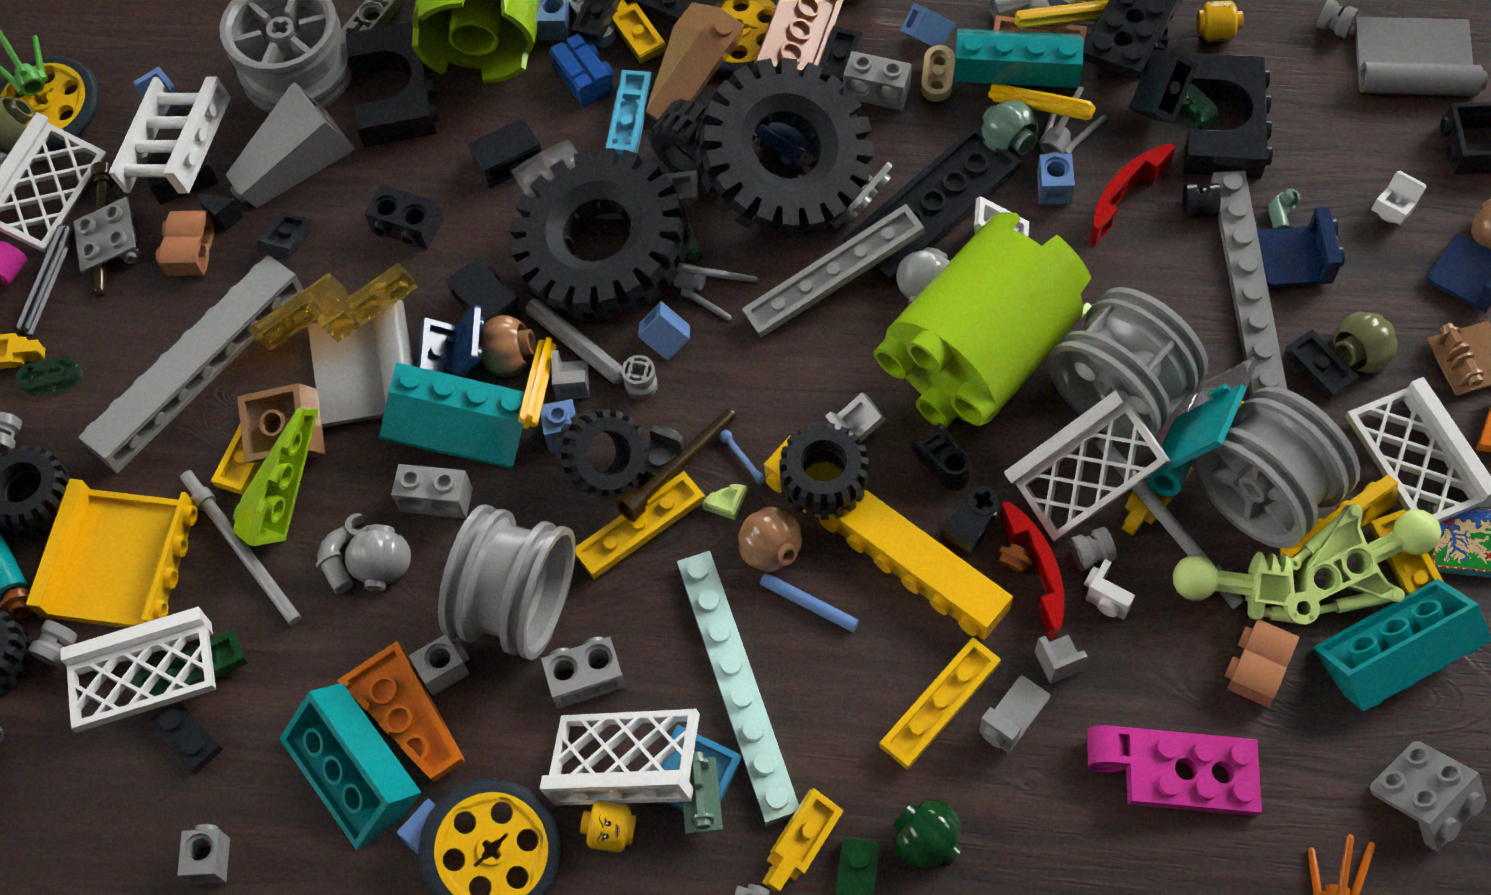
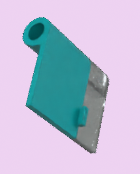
M1255 357L1196 386L1195 390L1181 402L1161 446L1170 462L1147 477V484L1151 490L1162 496L1170 497L1177 495L1192 466V459L1222 446L1257 366L1258 360Z

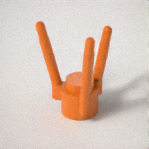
M1349 834L1346 837L1338 885L1327 884L1326 891H1322L1316 851L1313 847L1308 848L1313 895H1360L1372 860L1375 843L1369 842L1351 893L1347 885L1354 836Z

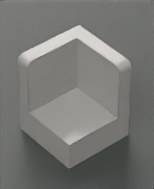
M551 351L552 386L556 400L590 398L588 363L585 360L562 362L559 351Z
M1069 634L1051 642L1048 641L1046 636L1038 638L1034 652L1050 684L1082 672L1088 658L1084 650L1077 652Z

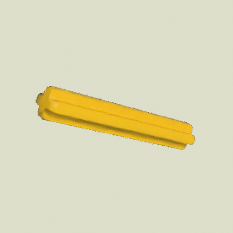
M1109 0L1019 10L1015 13L1014 24L1019 29L1097 20L1100 19Z
M992 84L991 90L988 92V97L992 98L994 102L1004 103L1017 100L1025 103L1033 110L1083 120H1090L1096 110L1095 105L1088 100L1010 85Z
M546 337L545 340H538L518 416V421L523 424L522 427L525 429H529L530 426L536 427L539 422L552 368L551 351L556 350V344L552 343V338Z

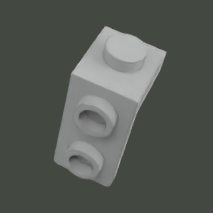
M1019 676L995 709L990 707L981 719L979 733L991 745L1002 748L1007 753H1010L1049 701L1050 694L1025 676Z

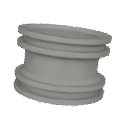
M232 0L225 9L220 22V39L231 63L236 67L237 75L247 97L255 106L267 113H271L294 82L323 108L335 102L345 92L352 79L353 68L348 58L346 37L341 30L340 20L332 0Z
M1271 386L1258 389L1247 401L1238 407L1234 417V428H1229L1222 446L1192 459V467L1196 479L1205 495L1217 510L1234 526L1251 538L1276 548H1291L1297 545L1304 535L1315 527L1318 521L1317 507H1332L1340 503L1345 495L1356 487L1360 480L1361 468L1357 454L1340 427L1325 412L1304 397L1284 388Z
M487 504L479 505L475 508L459 530L444 569L438 600V621L442 633L454 638L459 636L460 639L471 643L478 640L484 633L500 638V645L504 652L512 655L520 654L521 657L529 660L536 659L549 643L569 593L576 552L573 530L565 526L556 527V525L548 521L540 522L532 530L516 526L514 515L508 510H497Z

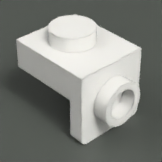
M1397 171L1387 189L1377 198L1371 210L1378 213L1383 220L1401 225L1414 210L1426 189V184L1402 171Z
M863 392L838 414L830 411L826 415L829 422L835 424V429L839 430L841 426L848 428L849 436L856 434L860 438V442L886 420L871 399Z
M1105 559L1100 569L1093 566L1084 583L1085 586L1089 587L1085 600L1096 605L1103 614L1109 617L1117 616L1124 620L1131 608L1135 595L1105 580L1112 563Z

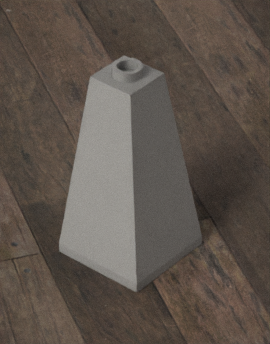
M294 82L226 173V177L233 185L230 191L240 202L243 203L247 200L258 208L348 155L355 147L327 111Z

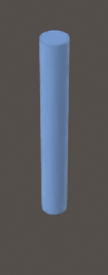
M767 572L761 578V586L851 632L856 630L859 619Z

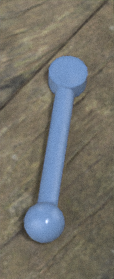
M723 430L719 435L720 440L730 446L751 472L758 485L765 483L766 479L763 474L754 467L733 441L732 433L729 430Z

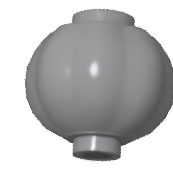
M927 247L923 251L913 252L901 260L897 268L896 280L900 292L909 299L908 305L950 262L947 260V254L938 249Z
M375 524L367 526L366 531L357 533L351 539L345 552V564L348 572L352 577L365 583L364 588L369 591H384L386 585L399 581L408 570L411 562V550L407 541L402 536L397 535L393 527Z

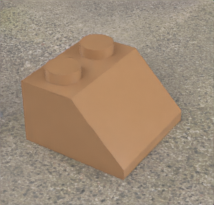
M296 383L237 396L246 463L265 461L297 408L319 409L307 458L325 454L318 390L316 388Z

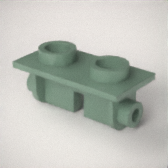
M694 752L689 780L694 787L692 801L682 802L685 834L723 830L716 757L704 758L703 752Z

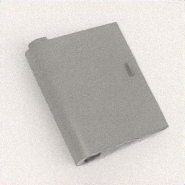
M1355 18L1360 93L1478 96L1481 90H1485L1488 75L1486 71H1483L1481 65H1473L1469 19Z
M383 295L371 305L372 314L307 324L322 428L383 417L396 362L414 366L404 303L401 299L393 295Z

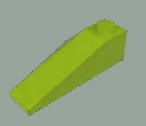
M297 408L243 494L240 503L235 508L233 532L246 544L258 546L286 541L319 409Z

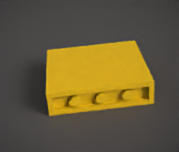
M69 478L26 605L42 618L129 628L166 617L171 589H174L178 582L181 557L186 555L188 550L187 538L191 526L197 521L198 510L196 505L186 492H181L179 500L94 490L90 489L83 480Z

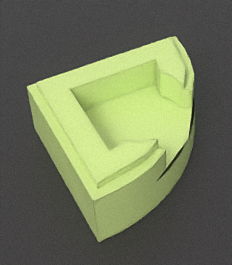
M732 484L729 485L730 487L710 493L702 504L703 509L735 520L746 496L747 486Z

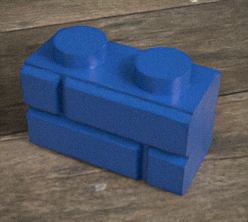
M576 34L566 39L565 43L561 42L550 48L549 54L553 68L581 106L586 107L595 102L597 98L601 99L612 93L613 85L611 79L614 78V73L608 62L601 63L598 59L599 53L591 41L586 43L581 35Z

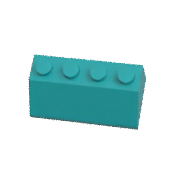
M957 29L954 82L1078 88L1083 67L1084 39L1081 34Z
M396 362L379 439L513 469L523 424L518 421V416L525 392Z
M1436 579L1408 594L1401 602H1394L1312 648L1342 694L1360 710L1365 711L1378 706L1383 700L1401 690L1412 687L1416 682L1430 674L1445 669L1447 665L1459 658L1476 652L1479 647L1491 641V635L1479 604L1442 580Z
M343 683L309 691L279 738L356 850L366 846L405 817L421 794L419 788Z

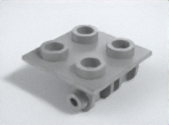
M127 196L73 221L81 273L118 256L127 264L137 261L140 254L136 248L137 235L135 234L136 229L132 224L134 216L130 210Z

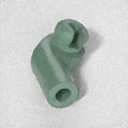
M1290 188L1285 192H1281L1269 204L1268 213L1273 228L1290 227L1287 215L1300 201V194L1295 189Z

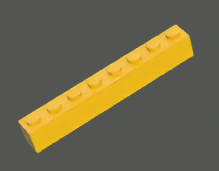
M787 439L764 463L766 483L777 493L782 492L779 459H781L783 446H788ZM828 462L815 463L805 471L810 478L817 481H830L842 474L840 470ZM864 490V498L861 503L856 501V508L851 512L847 509L843 510V516L836 519L835 514L829 515V520H821V515L815 514L824 528L832 533L837 531L844 536L851 548L859 553L863 551L874 559V563L882 571L894 573L902 579V584L914 594L921 593L930 600L931 606L943 615L948 613L959 621V626L971 636L978 635L985 641L1011 608L1013 599L1011 594L867 490Z

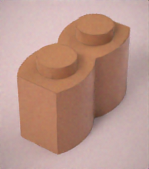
M207 210L169 212L167 220L162 224L164 239L161 246L156 250L157 264L161 266L167 276L205 274L209 261V249L212 245L215 231V223Z
M1257 619L1253 628L1246 626L1237 645L1244 648L1240 659L1232 657L1224 675L1231 679L1227 690L1269 708L1282 682L1299 636Z

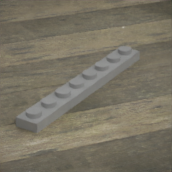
M1246 171L1213 172L1211 183H1219L1221 189V205L1217 216L1250 396L1258 389L1270 386L1287 390Z

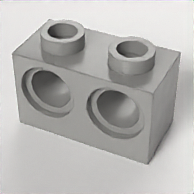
M852 51L843 74V83L845 84L843 86V97L845 98L853 93L859 102L903 111L911 85L912 64Z
M398 464L391 496L400 512L466 519L473 487L465 470Z
M610 636L606 638L593 637L586 640L583 645L571 649L558 648L551 651L549 656L541 658L551 696L557 709L626 687ZM598 659L609 661L602 669L592 668V664ZM564 670L574 671L572 677L567 680L557 679L558 675Z

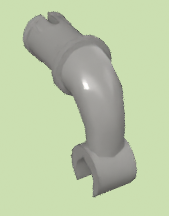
M355 513L350 515L345 521V526L329 533L319 546L316 568L323 571L335 594L344 593L353 586V581L341 561L343 556L339 551L357 533L367 530V526L359 530L354 529L357 525L364 523L362 514Z

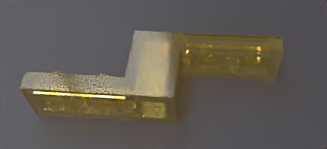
M397 263L349 296L346 288L328 273L249 327V330L257 341L271 351L317 319L321 328L339 342L343 338L350 336L355 330L371 319L379 316L381 312L397 301L404 299L409 293L418 288V285L414 278Z

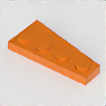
M398 641L337 680L345 685L361 707L379 723L378 725L400 745V748L434 782L466 762L407 652Z

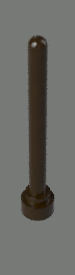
M96 162L91 166V181L97 187L96 210L109 205L110 188L116 182L109 174L112 163ZM107 262L94 267L93 293L96 297H103L107 292Z
M732 408L726 409L638 491L633 490L622 495L616 501V507L622 516L631 522L638 520L646 512L647 501L735 420L737 416L736 411Z

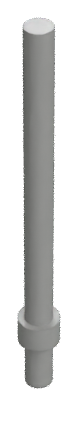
M1101 438L1095 445L1104 455L1106 439ZM1112 444L1109 461L1127 464V460ZM1113 466L1124 479L1126 468ZM1134 469L1132 471V477L1137 474V472ZM1141 481L1132 488L1188 556L1200 555L1208 558L1144 481ZM1220 565L1215 566L1217 570H1223ZM1219 592L1232 609L1244 601L1239 594Z
M191 470L185 471L180 476V479L192 494L191 499L200 511H205L290 626L297 624L302 618L249 546L233 532L234 527L215 503L216 497L208 487H203Z

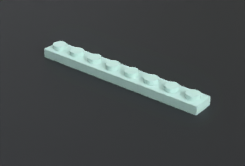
M707 551L679 560L677 565L765 825L769 826L792 818L799 807V803L711 552Z

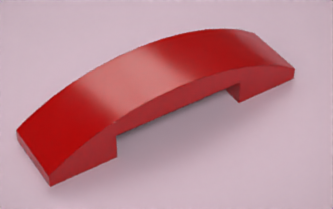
M1169 143L1151 149L1133 159L1113 177L1103 191L1096 207L1089 244L1095 247L1114 227L1118 212L1116 206L1141 179L1153 185L1169 168L1176 146Z
M1009 501L1002 503L1000 512L1001 523L1009 542L1018 546L1025 544L1030 552L1029 555L1033 560L1034 567L1046 593L1040 599L1038 612L1050 641L1058 639L1064 616V589L1057 561L1043 534L1030 518Z

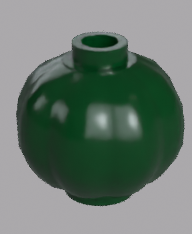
M926 799L918 807L913 802H910L892 824L899 830L893 838L896 852L906 864L913 868L931 869L942 862L949 867L962 851V848L957 845L961 833L960 820L956 812L945 802Z

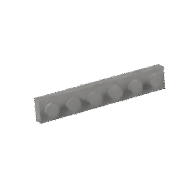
M905 204L742 308V311L757 334L762 338L925 234L924 226L908 205Z

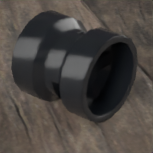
M1196 183L1184 184L1182 209L1185 216H1194L1198 212H1204L1207 216H1217L1219 214L1221 205L1219 183H1208L1202 187H1199Z

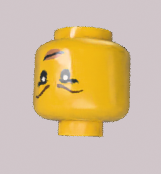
M1233 1L1206 2L1202 10L1197 11L1196 31L1207 42L1232 41L1237 34V30L1243 29V12L1237 11Z
M598 800L593 804L591 812H583L580 833L587 834V844L592 849L616 853L622 852L626 845H632L637 816L631 815V809L626 804Z

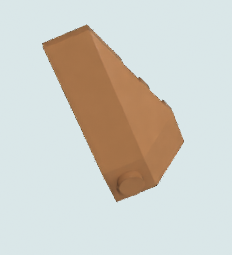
M692 2L673 27L645 114L657 121L674 100L694 101L739 43L745 25L720 7Z

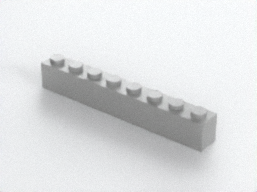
M267 255L261 262L255 264L238 284L232 286L215 306L209 308L205 315L191 329L183 333L180 340L167 352L160 355L157 362L143 375H140L127 391L115 399L101 416L91 422L78 438L93 455L116 473L120 472L304 291L295 273L270 255Z

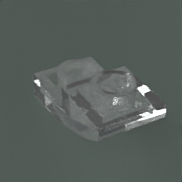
M566 140L531 157L513 169L512 173L527 196L534 197L536 195L531 189L530 184L540 174L551 182L555 176L549 167L562 159L569 169L575 167L573 154L578 152L571 141Z

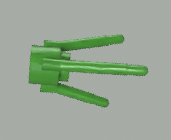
M0 29V42L16 67L13 77L0 66L1 75L14 86L19 95L32 96L42 91L45 86L44 82L48 81V77L44 71L38 36H32L36 69L30 64H22Z

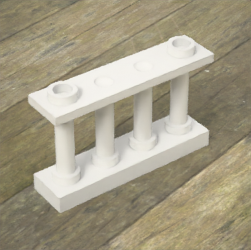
M153 77L109 171L111 177L124 193L131 192L137 177H166L178 193H190L231 99V96L218 77H206L198 93H170L159 77ZM170 105H193L188 116H165ZM159 129H182L177 140H154ZM148 153H172L167 164H141L140 161L141 158L147 157Z

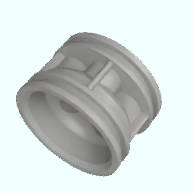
M1124 287L1112 288L1105 291L1087 311L1086 324L1083 331L1068 333L1050 352L1047 360L1048 371L1061 396L1080 416L1115 390L1125 391L1133 402L1131 405L1152 435L1155 436L1160 428L1166 424L1170 415L1206 377L1208 372L1207 354L1192 328L1167 305L1135 289ZM1127 414L1116 421L1114 436L1127 439L1132 438L1134 424ZM1106 428L1102 432L1107 434L1108 428ZM1139 433L1138 440H1139V441H1145L1144 438H1143V437L1141 436V434Z

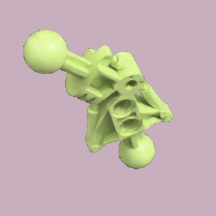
M1358 504L1346 505L1336 518L1303 545L1304 549L1293 558L1283 555L1278 560L1276 555L1271 553L1265 560L1264 554L1257 552L1250 563L1248 574L1217 570L1214 563L1208 558L1200 555H1189L1181 559L1175 566L1172 575L1173 584L1180 595L1192 601L1204 600L1210 597L1214 591L1245 595V601L1248 602V616L1251 619H1262L1264 616L1269 617V620L1306 625L1315 621L1319 614L1333 611L1343 613L1389 602H1401L1405 598L1404 591L1387 581L1377 563L1402 551L1414 555L1428 553L1438 545L1442 532L1439 521L1432 514L1425 510L1413 509L1399 516L1395 522L1393 532L1367 544L1360 527L1363 513L1362 507ZM1351 554L1355 555L1358 559V568L1353 573L1347 568L1346 564L1347 558ZM1319 569L1326 575V583L1321 589L1314 582V575ZM1292 570H1297V579H1296V587H1295V588H1294V579H1293V571H1292ZM1344 588L1362 593L1334 599L1333 603L1321 606L1319 604L1320 600ZM1298 603H1299V605H1300V610H1299V612L1297 611V605H1298ZM1265 604L1277 605L1270 606V608H1265Z

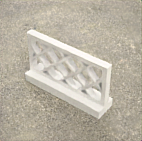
M36 112L0 167V213L1 211L15 208L19 218V222L10 224L0 221V231L45 253L56 227L60 224L63 225L90 182L92 164L102 162L106 156V151L50 124L48 117ZM52 134L63 140L66 148L49 152L46 142ZM87 152L95 156L91 164L77 166L73 154ZM69 155L73 168L55 171L51 159ZM47 160L51 172L33 176L30 169L32 163ZM76 174L78 180L77 187L62 191L58 178ZM53 179L58 192L40 196L36 183ZM31 184L35 197L17 201L14 193L16 188ZM70 196V198L66 202L65 197ZM11 197L13 202L7 203ZM60 198L63 205L61 212L46 215L42 202ZM38 203L42 216L24 220L20 207ZM45 223L48 232L44 239L40 241L29 235L27 227Z
M1424 377L1412 381L1406 389L1347 412L1346 419L1384 477L1389 475L1398 482L1397 498L1406 511L1418 509L1416 506L1418 498L1438 504L1436 513L1433 516L1440 523L1476 507L1490 506L1491 475ZM1404 401L1411 412L1409 419L1389 413L1391 405ZM1370 415L1382 419L1379 431L1365 427L1360 417ZM1387 421L1406 427L1403 439L1383 433ZM1411 429L1426 434L1429 439L1428 447L1408 441ZM1381 441L1400 447L1397 459L1382 454L1379 449ZM1405 449L1425 455L1422 467L1402 461ZM1430 457L1444 461L1448 467L1447 475L1427 469ZM1399 469L1419 475L1416 488L1401 483L1397 477ZM1424 477L1444 484L1441 496L1421 490ZM1449 486L1462 489L1469 500L1460 503L1447 499Z
M1115 390L1004 471L1010 483L1017 485L1053 541L1062 538L1170 462V459L1131 405L1133 402L1125 391ZM1126 414L1134 424L1131 439L1114 436L1116 421ZM1106 428H1108L1107 435H1105V434H1099V433H1101L1103 430H1105ZM1139 433L1141 434V436L1144 438L1145 441H1139V440H1138ZM1094 437L1106 439L1103 459L1086 457L1088 441ZM1113 440L1131 443L1127 464L1109 461ZM1137 444L1149 446L1157 460L1147 467L1134 465ZM1080 448L1079 455L1072 454ZM1066 457L1078 459L1075 479L1058 477L1060 462ZM1085 461L1102 464L1099 484L1081 481ZM1109 465L1126 468L1124 483L1119 487L1105 485ZM1052 468L1051 475L1044 474ZM1133 469L1140 471L1132 477ZM1038 477L1050 479L1047 499L1035 497L1028 486ZM1057 481L1074 484L1070 504L1053 501ZM1080 485L1098 488L1095 504L1090 507L1077 505ZM1104 490L1112 491L1103 497ZM1040 503L1046 504L1045 510L1043 509ZM1053 505L1069 508L1067 523L1058 530L1050 519ZM1076 510L1083 511L1081 514L1075 517Z
M195 607L60 648L61 661L67 668L71 729L77 733L216 690L210 635H213L212 623L199 607ZM200 640V646L192 657L180 652L187 642ZM161 650L168 652L156 668L146 663L152 653ZM175 657H178L187 663L176 678L165 673ZM128 660L133 662L122 678L111 673L118 663ZM142 667L152 672V674L143 686L138 688L130 684V682ZM195 667L203 670L204 682L190 686L184 683ZM91 671L98 673L87 689L79 686L78 675ZM160 677L171 683L163 694L158 696L149 694ZM106 678L117 684L106 699H103L95 693ZM125 688L136 693L128 705L121 707L114 705ZM90 699L101 704L92 716L82 718L81 711Z
M697 709L561 715L549 775H542L540 790L554 806L590 805L598 800L622 804L692 801L694 787L689 780L700 714ZM687 721L686 730L675 740L667 734L666 731L676 722ZM643 723H652L656 728L639 742L632 733ZM618 724L621 730L604 743L598 734L609 725ZM585 726L588 731L571 745L568 741L570 727ZM663 735L670 744L653 758L646 748ZM629 736L636 745L618 759L612 750ZM595 738L601 744V747L588 759L584 760L578 752ZM677 751L681 755L680 769L664 770L660 765ZM643 752L650 761L639 771L630 772L626 766ZM609 754L615 763L604 773H595L592 767ZM574 755L582 763L570 774H561L563 765Z

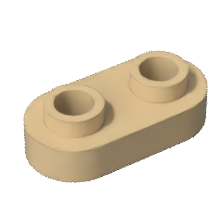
M933 46L926 51L924 56L921 92L926 99L933 102L946 100L952 92L955 54L947 46Z

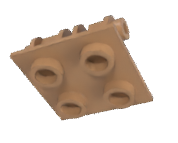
M1489 320L1464 328L1454 327L1453 323H1448L1440 328L1441 334L1426 338L1430 349L1456 396L1491 386V323Z

